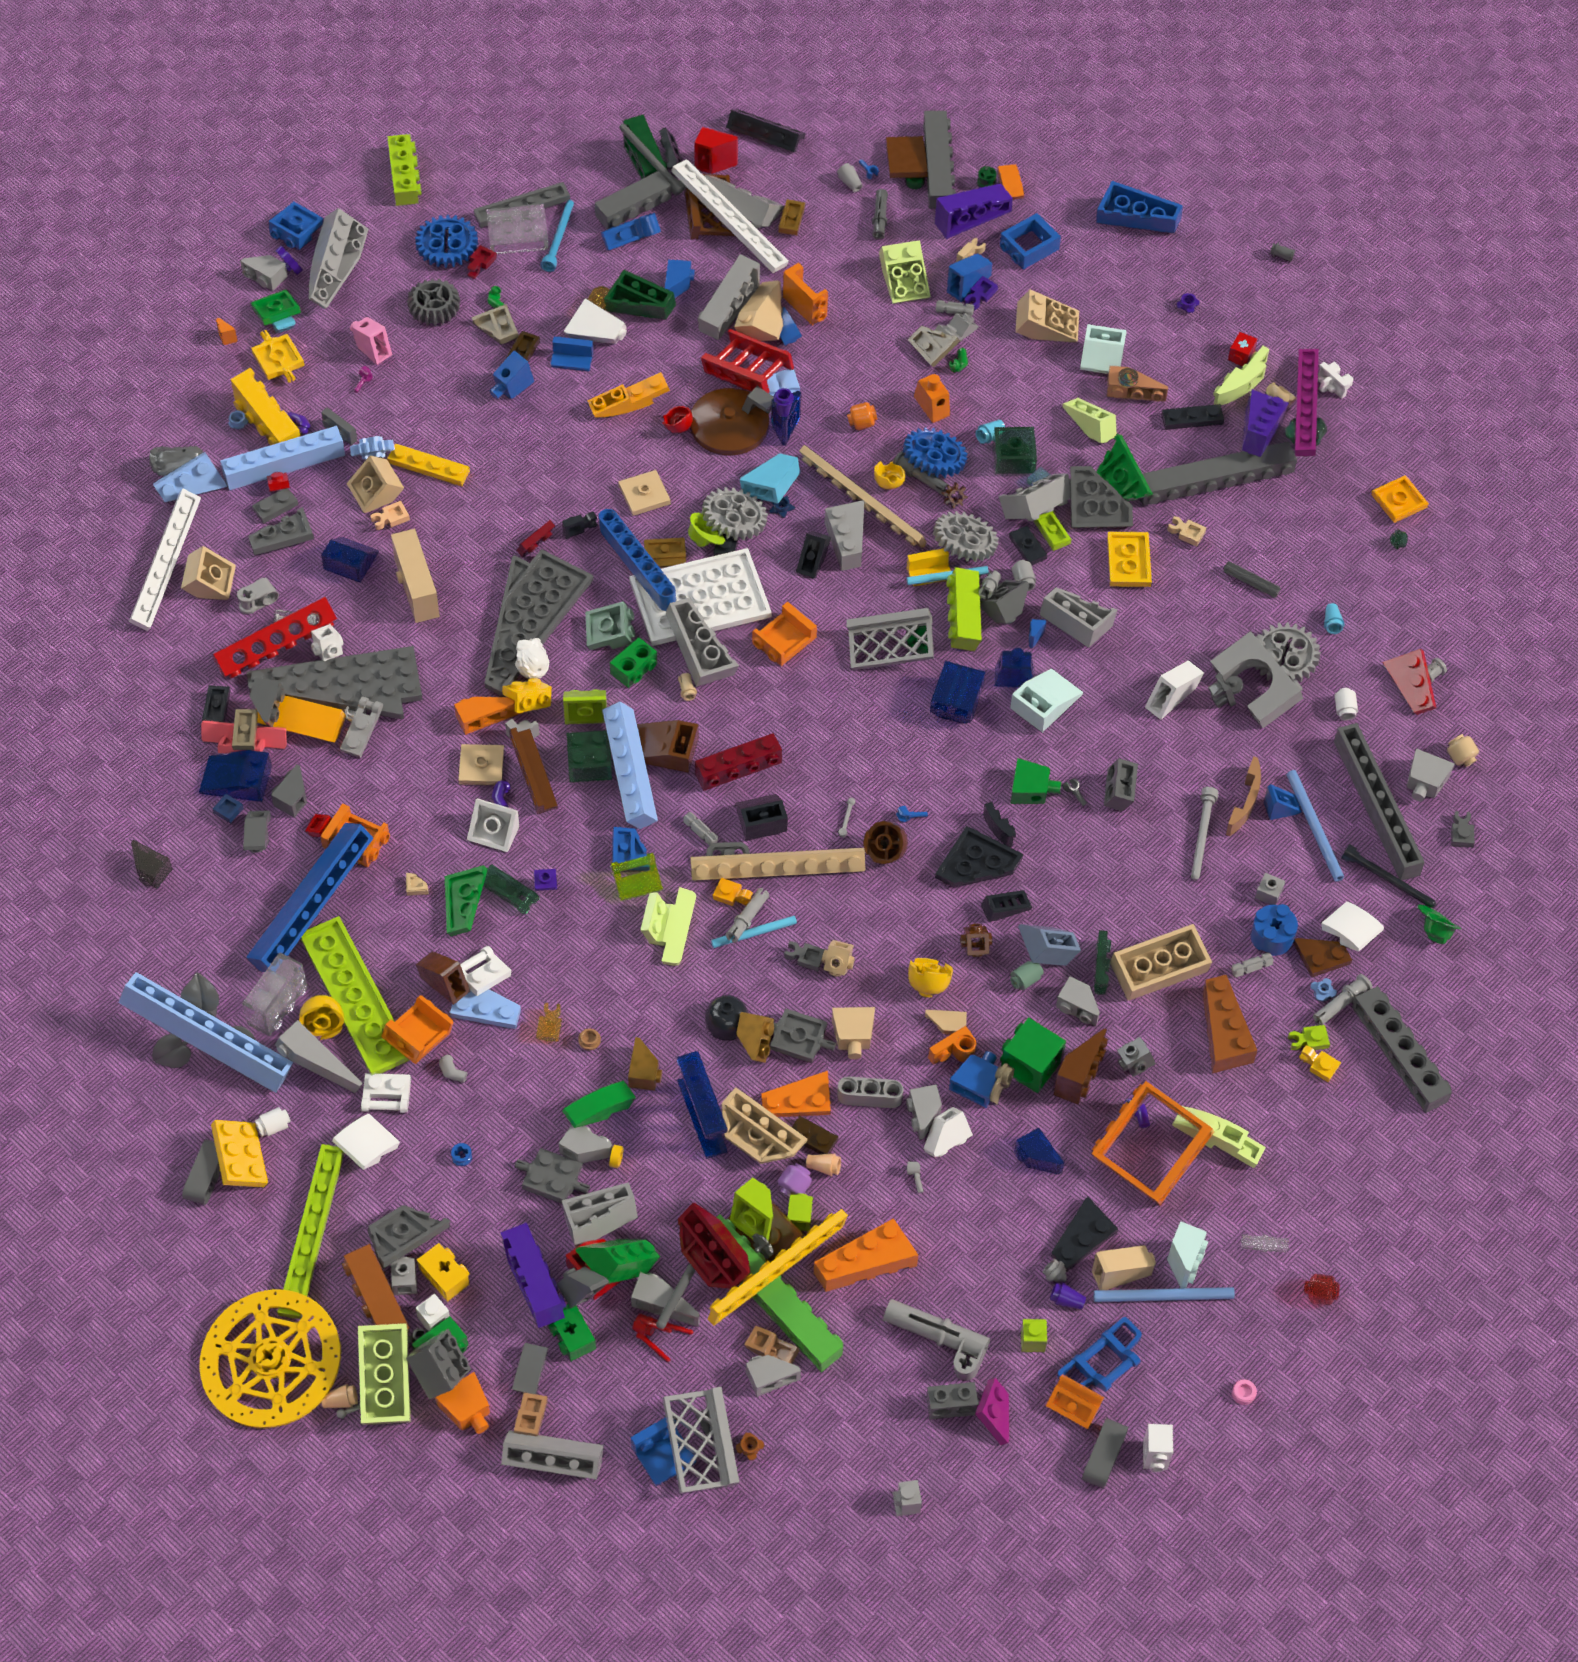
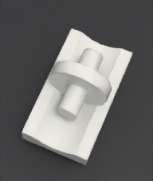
M1325 362L1321 363L1319 366L1320 372L1318 373V381L1321 383L1319 390L1322 393L1329 390L1331 393L1337 394L1341 399L1344 398L1347 389L1352 386L1353 377L1349 374L1341 377L1339 375L1340 367L1335 362L1329 365Z

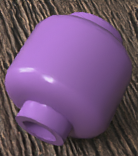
M797 1163L795 1165H788L778 1179V1184L782 1187L780 1192L790 1198V1195L804 1194L812 1182L809 1176L811 1172Z

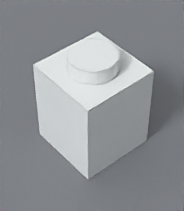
M435 1294L416 1307L418 1320L428 1332L450 1316L449 1310Z

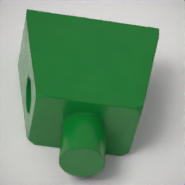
M1017 758L1011 804H1044L1047 792L1060 794L1061 781L1049 780V767Z

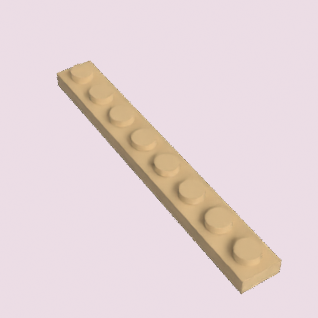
M804 445L799 450L803 456L802 461L809 467L815 466L817 468L816 471L822 477L826 478L828 476L832 479L831 483L839 490L841 488L847 491L846 495L852 500H864V509L870 512L872 510L876 513L875 517L884 524L888 522L891 525L890 528L896 534L900 535L902 533L905 535V540L912 546L918 545L920 548L926 545L927 541L922 534Z
M864 848L691 857L692 880L865 871Z

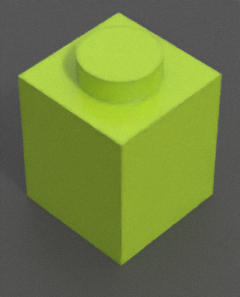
M803 1193L790 1195L788 1219L800 1231H809L813 1196Z
M1023 1319L1021 1327V1352H1045L1047 1345V1319Z

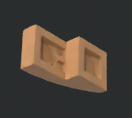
M758 1326L754 1327L744 1344L746 1348L758 1356L770 1355L791 1364L799 1353L798 1346L778 1339L775 1333Z
M523 1394L514 1433L538 1436L546 1410L547 1396Z

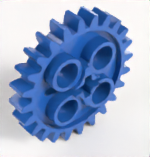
M447 214L446 218L439 215L438 220L432 217L431 223L425 221V226H420V231L416 232L417 237H415L416 250L419 252V256H423V261L429 260L430 265L436 262L437 267L441 264H444L445 268H447L448 264L455 267L456 262L462 265V260L468 262V256H471L474 253L473 251H476L478 245V235L475 227L470 225V221L464 222L463 217L457 220V215L453 218H450L449 214ZM446 229H448L449 234L447 253H445Z
M924 427L923 431L917 428L916 432L912 430L911 434L907 435L903 444L904 457L909 458L908 463H914L913 468H921V473L927 471L929 476L931 473H934L937 478L939 474L946 478L947 474L953 477L954 473L958 475L960 471H963L968 453L965 452V447H961L962 442H956L957 437L951 438L949 437L950 433L943 434L942 430L936 432L934 428L931 431Z

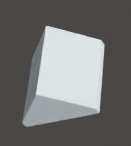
M477 798L467 840L508 852L519 829L518 811Z

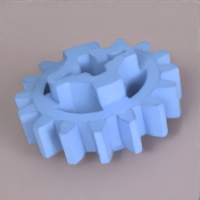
M379 436L359 439L360 444L350 446L351 456H362V460H366L370 455L383 458L385 457V452L395 450L393 440L383 441V438Z

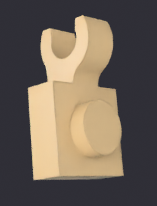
M974 238L971 243L968 242L957 253L956 262L974 254L983 253L986 243L977 246L978 239Z

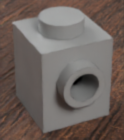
M401 1257L391 1264L394 1296L417 1294V1275L414 1258Z

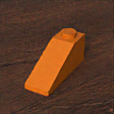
M471 697L469 699H462L454 704L455 716L465 735L521 714L514 711L515 700L509 697Z

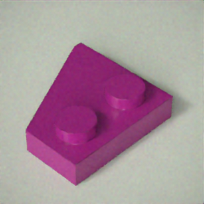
M996 1378L989 1379L975 1415L1000 1445L1008 1444L1009 1394Z

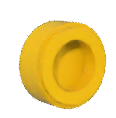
M614 1144L609 1167L617 1169L620 1167L623 1157V1146Z

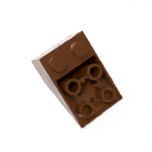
M681 720L637 724L645 764L689 773L699 739V724Z
M1103 1028L1065 1056L1057 1074L1054 1096L1079 1105L1081 1098L1086 1099L1090 1090V1082L1095 1079L1098 1064L1103 1061L1106 1053V1046L1109 1040L1105 1038L1107 1029Z

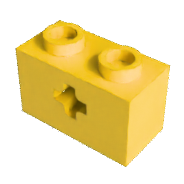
M438 1243L418 1258L417 1263L422 1274L448 1302L469 1286L468 1276L470 1274L463 1264L458 1265L454 1260L455 1256L449 1248L446 1247L444 1249Z

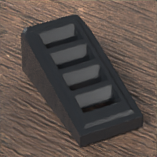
M1024 890L985 896L981 904L988 922L997 921L1032 909ZM1016 899H1019L1021 905H1018Z

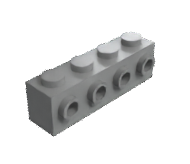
M509 1430L503 1443L501 1464L597 1479L601 1468L604 1445L542 1435H525Z

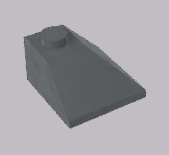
M1004 580L998 584L997 590L992 593L989 599L988 597L986 599L980 597V608L996 623H1005L1007 625L1016 620L1015 617L1023 611L1029 587L1028 581Z

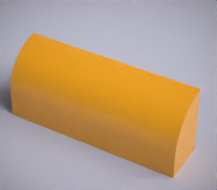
M285 696L283 702L279 704V718L277 722H274L273 727L286 728V731L335 742L341 733L346 715L340 709ZM258 712L257 723L266 725Z

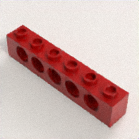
M323 597L214 653L212 657L223 677L229 676L232 679L242 674L241 669L247 666L249 669H252L259 665L260 659L267 657L269 660L279 654L278 650L284 647L288 650L298 645L297 640L304 638L306 641L312 638L311 631L329 624L332 627L335 626L333 622L337 620V617L327 598ZM309 615H315L318 618L317 625H310L307 618ZM290 625H297L300 628V633L298 635L291 634L289 632ZM278 634L281 637V643L278 645L273 644L270 636ZM253 644H260L263 652L255 654L251 649ZM235 653L242 654L244 662L241 664L235 663L233 655Z

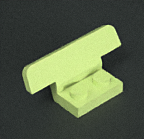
M679 887L675 905L665 904L658 893H649L641 926V932L650 944L665 946L662 962L666 965L677 966L681 962L696 900V894L693 891Z

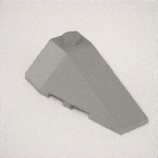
M298 1020L278 1038L275 1044L277 1051L283 1057H288L292 1062L354 1093L363 1084Z

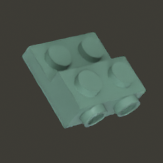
M624 601L585 612L587 647L590 650L608 645L615 649L632 643V638L635 637V630L631 625V621L634 620V613Z

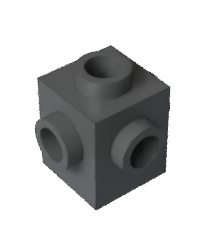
M1141 1037L1126 1043L1117 1050L1121 1057L1118 1059V1063L1123 1071L1128 1070L1132 1077L1145 1072L1146 1069L1156 1064Z

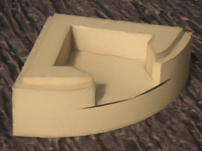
M406 873L407 896L429 894L426 882L415 874Z

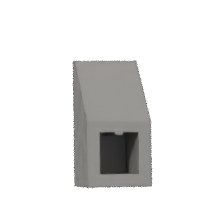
M271 255L244 258L240 261L242 273L246 278L252 279L262 287H267L272 291L288 277L286 264Z
M1070 976L1058 995L1056 1007L1065 1014H1071L1079 1018L1085 1024L1096 1026L1100 1012L1090 986Z
M937 1085L910 1089L909 1098L906 1099L908 1112H912L914 1117L911 1119L914 1132L918 1133L919 1140L925 1138L931 1129L934 1118L941 1114L942 1104Z
M571 1125L559 1142L560 1154L580 1163L610 1158L612 1144L610 1140L604 1136L595 1135L587 1126L574 1128Z

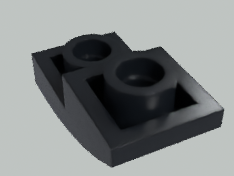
M993 802L984 804L983 816L988 827L1004 845L1012 847L1013 838H1016L1014 826L1009 824L1008 818L1001 819L998 809L995 810Z

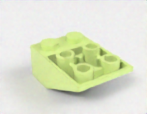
M920 240L882 246L879 256L892 304L930 298Z

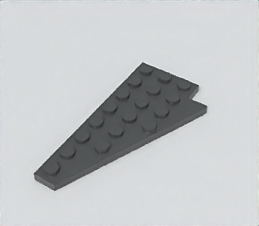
M542 549L530 563L513 555L484 682L486 689L502 697L504 696L502 694V687L511 685L520 675L515 666L518 641L539 638L541 643L544 644L593 581L592 574Z
M414 646L332 658L326 661L318 660L247 671L250 693L255 677L280 682L284 687L285 696L333 708L346 709V707H349V710L357 711L361 697H366L371 702L375 703L378 701L383 703L380 716L404 719L402 703L423 700ZM367 709L365 713L371 714L372 710Z

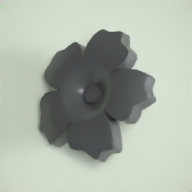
M759 1234L752 1236L755 1242L753 1246L756 1253L762 1252L766 1260L774 1255L771 1244H769V1241L764 1236Z

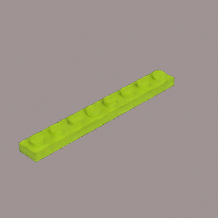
M321 1144L283 1290L294 1291L308 1296L344 1157V1152L337 1146ZM278 1308L277 1312L278 1316L301 1319L303 1316L300 1313L284 1308Z

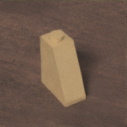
M1145 1245L1100 1251L1095 1255L1092 1274L1099 1290H1108L1152 1275L1156 1261L1152 1252H1148Z

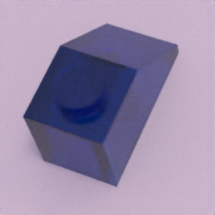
M1039 1127L1016 1140L1015 1156L1020 1162L1023 1161L1027 1168L1058 1175L1063 1172L1065 1162Z

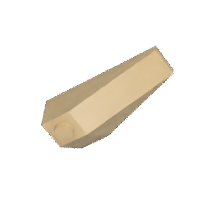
M780 281L761 283L739 312L734 326L737 332H741L759 341L779 339L783 327Z

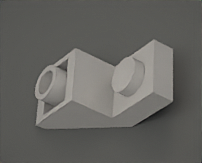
M956 313L949 325L938 324L935 330L950 336L954 335L962 341L977 330L979 326L973 322L974 318L970 315Z

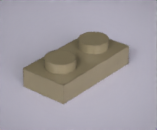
M257 709L235 710L233 750H255L258 720Z

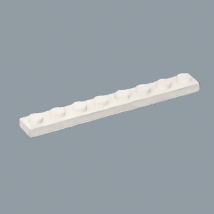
M687 159L673 166L671 172L772 273L787 266L788 260Z
M182 489L178 495L129 620L130 623L146 631L151 628L201 497L185 489Z

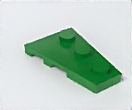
M484 865L444 876L447 934L450 937L471 931L488 870Z

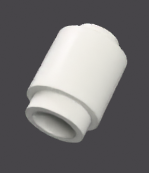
M1349 688L1340 689L1335 694L1337 715L1343 721L1353 720L1358 712L1356 693Z
M280 1107L259 1115V1118L255 1120V1124L262 1137L265 1135L271 1136L288 1128L287 1123L291 1122L285 1109L281 1111Z

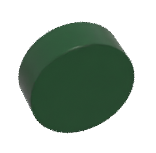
M925 177L906 178V185L910 189H920L924 186Z

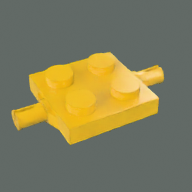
M267 330L262 331L260 335L264 342L252 347L251 350L265 376L270 380L280 375H285L289 383H291V380L293 382L295 376L291 371L303 367L304 361L289 335L285 334L280 337L271 338Z

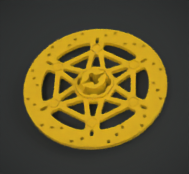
M277 1289L250 1294L236 1301L223 1311L212 1324L205 1337L200 1355V1376L204 1390L213 1405L224 1416L241 1425L254 1428H274L295 1422L315 1409L331 1390L340 1367V1338L334 1322L328 1313L317 1302L303 1294ZM270 1308H284L300 1313L303 1317L295 1323L269 1317L268 1310ZM250 1314H254L255 1321L233 1342L225 1340L228 1333L239 1321ZM272 1324L290 1327V1329L276 1337ZM262 1325H266L270 1334L269 1338L262 1339ZM312 1328H316L322 1343V1360L320 1362L312 1360L307 1333ZM256 1329L255 1344L241 1343ZM298 1332L290 1345L284 1342L285 1339ZM300 1340H303L305 1358L292 1353ZM236 1350H251L249 1357L237 1353ZM220 1355H226L229 1358L233 1384L228 1389L224 1388L219 1375L218 1360ZM235 1359L249 1364L240 1377L237 1374ZM292 1359L305 1364L304 1367H289ZM251 1371H253L257 1375L255 1378H253L246 1384L242 1385V1383L245 1381V1379L248 1377ZM300 1373V1375L285 1388L284 1374ZM308 1375L316 1376L310 1388L295 1401L287 1403L286 1396ZM279 1377V1391L275 1392L271 1379ZM264 1379L269 1392L264 1393L251 1390L250 1388ZM243 1394L272 1400L273 1407L271 1409H255L239 1403L238 1399Z

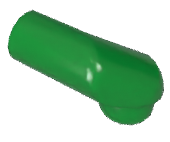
M492 286L488 292V304L494 309L505 305L500 301L501 289L498 286Z
M959 348L957 350L958 359H954V362H949L952 372L958 373L968 365L965 348Z

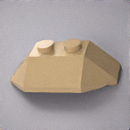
M736 1087L721 1103L725 1139L760 1164L793 1157L807 1142L806 1137Z

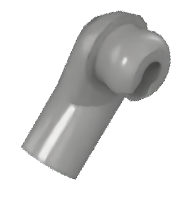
M444 1055L440 1058L439 1067L445 1078L463 1083L466 1081L467 1072L455 1068L452 1056Z

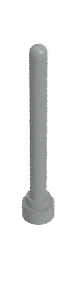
M1204 787L1201 790L1200 799L1203 803L1191 873L1193 880H1198L1200 877L1211 808L1218 799L1219 792L1213 787Z

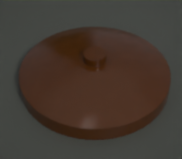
M721 388L703 395L694 404L691 410L693 420L690 430L696 442L712 453L725 456L741 455L752 451L764 441L769 431V414L758 406H755L749 413L742 410L750 392L738 388Z

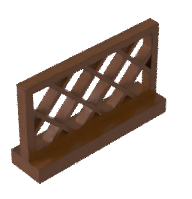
M702 174L703 176H715L730 183L729 175ZM686 187L684 195L690 239H698L699 235L735 236L729 229L722 227L723 223L721 221L716 223L711 219L714 216L712 212L708 216L701 212L703 208L709 209ZM707 222L713 228H703V224Z

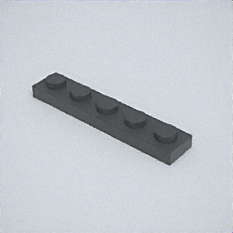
M561 182L474 209V215L482 228L570 200V194L564 183Z

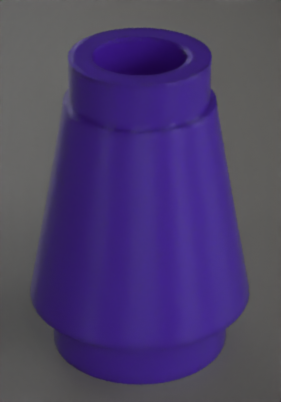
M781 388L774 394L777 413L781 417L789 415L794 400L793 394L787 388Z
M1056 1282L1050 1300L1055 1305L1082 1310L1086 1297L1068 1285Z

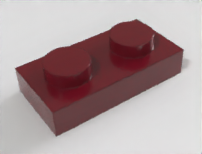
M549 520L522 542L516 551L521 556L527 552L531 554L538 548L537 543L541 540L545 542L553 535L551 532L555 527L553 522Z

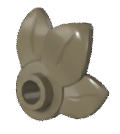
M1007 1063L999 1066L995 1074L997 1081L992 1088L990 1101L997 1105L1002 1090L1010 1086L1014 1075V1068H1011Z

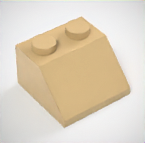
M371 455L347 482L349 489L364 513L392 503L404 489L388 460Z
M202 546L188 555L181 589L197 598L228 600L236 565Z

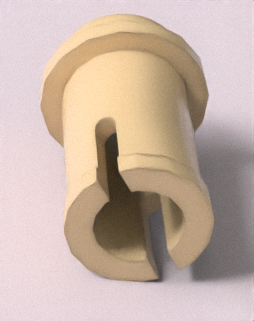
M689 673L681 674V677H678L682 690L680 695L684 700L691 701L695 699L697 690L693 687L691 675Z

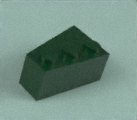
M644 114L623 120V124L635 134L668 170L666 161L661 157ZM623 134L624 149L641 180L658 172Z

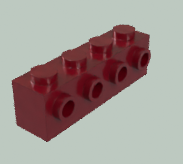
M772 733L696 760L695 775L703 791L781 764L782 748L776 736Z

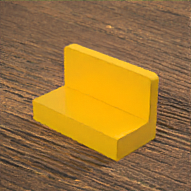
M944 548L907 555L909 576L951 571L948 564L949 552L943 551ZM935 582L914 584L913 586L915 587V586H920V585H925V584H930V583H935Z

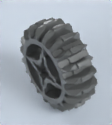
M433 278L431 281L424 279L423 283L417 282L416 287H412L408 295L407 306L414 320H418L420 324L425 322L427 326L433 323L436 327L437 323L443 325L445 320L450 322L451 317H456V312H459L460 297L454 285H449L447 280L442 282L440 278L437 281H434Z

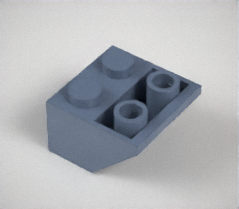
M1026 924L1018 926L1032 963L1066 966L1081 951L1073 932L1046 926Z

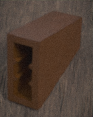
M432 951L416 964L421 979L453 1005L470 992L462 967L458 961Z

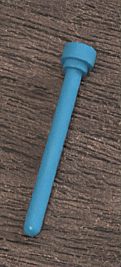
M572 200L566 202L549 253L541 261L540 266L546 272H553L556 269V254L574 205Z

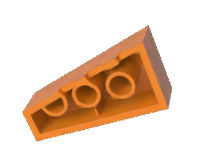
M893 1218L815 1261L814 1275L827 1292L855 1284L856 1281L874 1279L876 1276L888 1272L891 1274L906 1267H917L918 1253Z

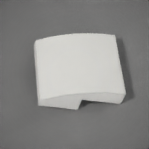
M1345 902L1322 922L1323 931L1340 937L1341 945L1358 952L1384 930V926L1372 915L1349 902Z
M370 1114L351 1123L332 1140L363 1170L379 1163L381 1156L397 1149L400 1143Z

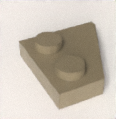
M507 304L471 317L474 325L500 344L517 339L519 336Z
M921 326L908 339L932 367H935L961 341L954 335L950 336Z

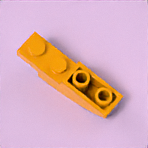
M662 372L627 388L622 384L587 400L594 417L616 416L654 404L653 398L669 392L670 389Z

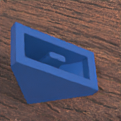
M1271 784L1267 786L1263 803L1270 820L1302 813L1295 794Z

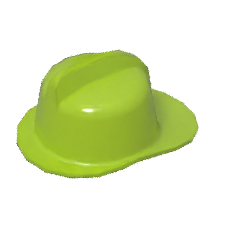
M691 514L688 535L697 546L705 547L710 543L724 544L725 539L723 535L719 536L718 530L712 531L713 526H706L707 521L703 520V514Z

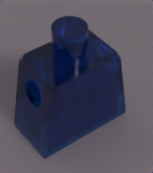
M1018 647L1012 651H1002L995 666L994 686L1020 688L1026 681L1034 678L1035 669L1032 653L1024 652L1023 649Z

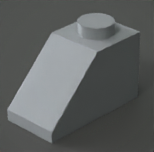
M770 1355L763 1357L755 1356L746 1363V1374L757 1397L801 1379L799 1366Z

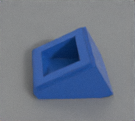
M1032 619L1030 621V648H1033L1045 633L1046 620Z

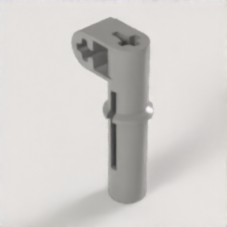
M893 1299L890 1300L884 1314L883 1321L933 1340L937 1342V1346L945 1345L957 1350L954 1358V1371L959 1379L968 1381L973 1379L978 1373L990 1343L989 1337L956 1325L949 1318H946V1320ZM965 1354L972 1356L969 1360L970 1366L962 1369V1365L965 1366L967 1362Z

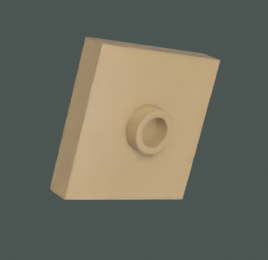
M656 470L618 481V486L632 516L671 504V500Z
M461 744L459 784L495 785L498 781H501L504 745Z

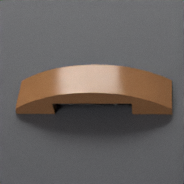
M1253 756L1247 772L1245 785L1251 786L1244 808L1234 807L1226 831L1227 836H1231L1238 831L1248 820L1254 809L1261 783V769L1258 757Z

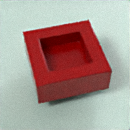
M275 472L267 476L270 491L290 488L287 472Z
M315 814L305 832L309 836L320 837L332 818L329 815Z

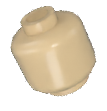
M1461 734L1448 743L1450 746L1447 748V752L1456 765L1464 764L1465 767H1468L1477 761L1475 757L1479 754V749L1470 736L1464 737Z

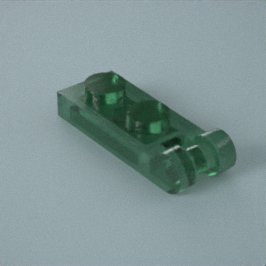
M493 864L487 868L483 887L517 908L520 913L526 915L530 910V906L536 904L540 899L533 890ZM521 895L526 897L524 901L519 899Z
M1099 930L1096 947L1094 992L1098 995L1106 993L1109 977L1105 972H1109L1110 959L1106 958V953H1110L1111 940L1107 939L1108 931Z

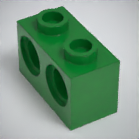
M638 637L610 662V674L629 688L634 683H638L645 673L652 671L656 667L657 651Z

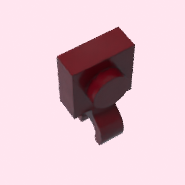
M480 245L470 256V264L467 267L470 270L468 276L475 279L481 268L487 270L497 259V253Z

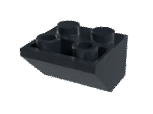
M777 794L735 803L745 840L787 832L788 817L783 801Z

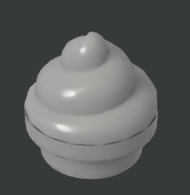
M1053 1259L1043 1269V1273L1046 1275L1045 1278L1049 1282H1066V1268L1062 1261L1058 1262L1056 1259Z

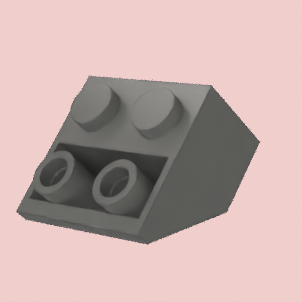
M449 1329L444 1330L417 1347L406 1358L429 1399L451 1391L471 1370L467 1358L463 1356L455 1337L452 1336Z

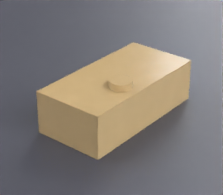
M411 529L391 534L394 559L398 568L396 572L399 584L403 583L415 623L440 617L437 593L416 530Z
M1194 924L1114 952L1110 964L1127 1000L1130 1001L1206 973L1212 961Z

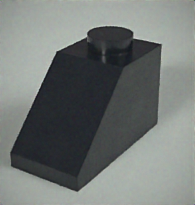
M815 531L806 534L796 573L816 578L826 557L831 536Z

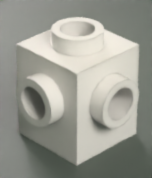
M331 624L311 631L313 638L312 650L323 661L343 654V639Z

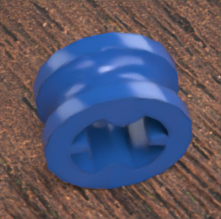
M465 1143L456 1144L451 1150L453 1163L457 1166L468 1165L472 1160L470 1146ZM463 1151L465 1157L460 1158L458 1152Z

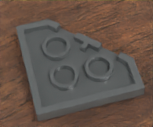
M1091 466L1070 467L1071 528L1133 526L1132 505L1118 494Z

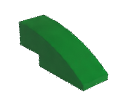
M623 1080L580 1098L565 1107L562 1112L573 1127L577 1128L607 1120L612 1113L629 1109L636 1096Z

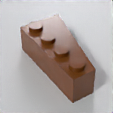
M1227 975L1206 979L1202 995L1207 1022L1212 1074L1254 1063L1258 1050Z

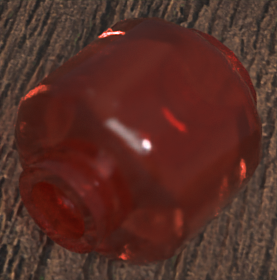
M1315 1273L1311 1276L1310 1281H1305L1304 1294L1308 1295L1311 1303L1331 1305L1334 1300H1338L1340 1283L1336 1282L1333 1275Z

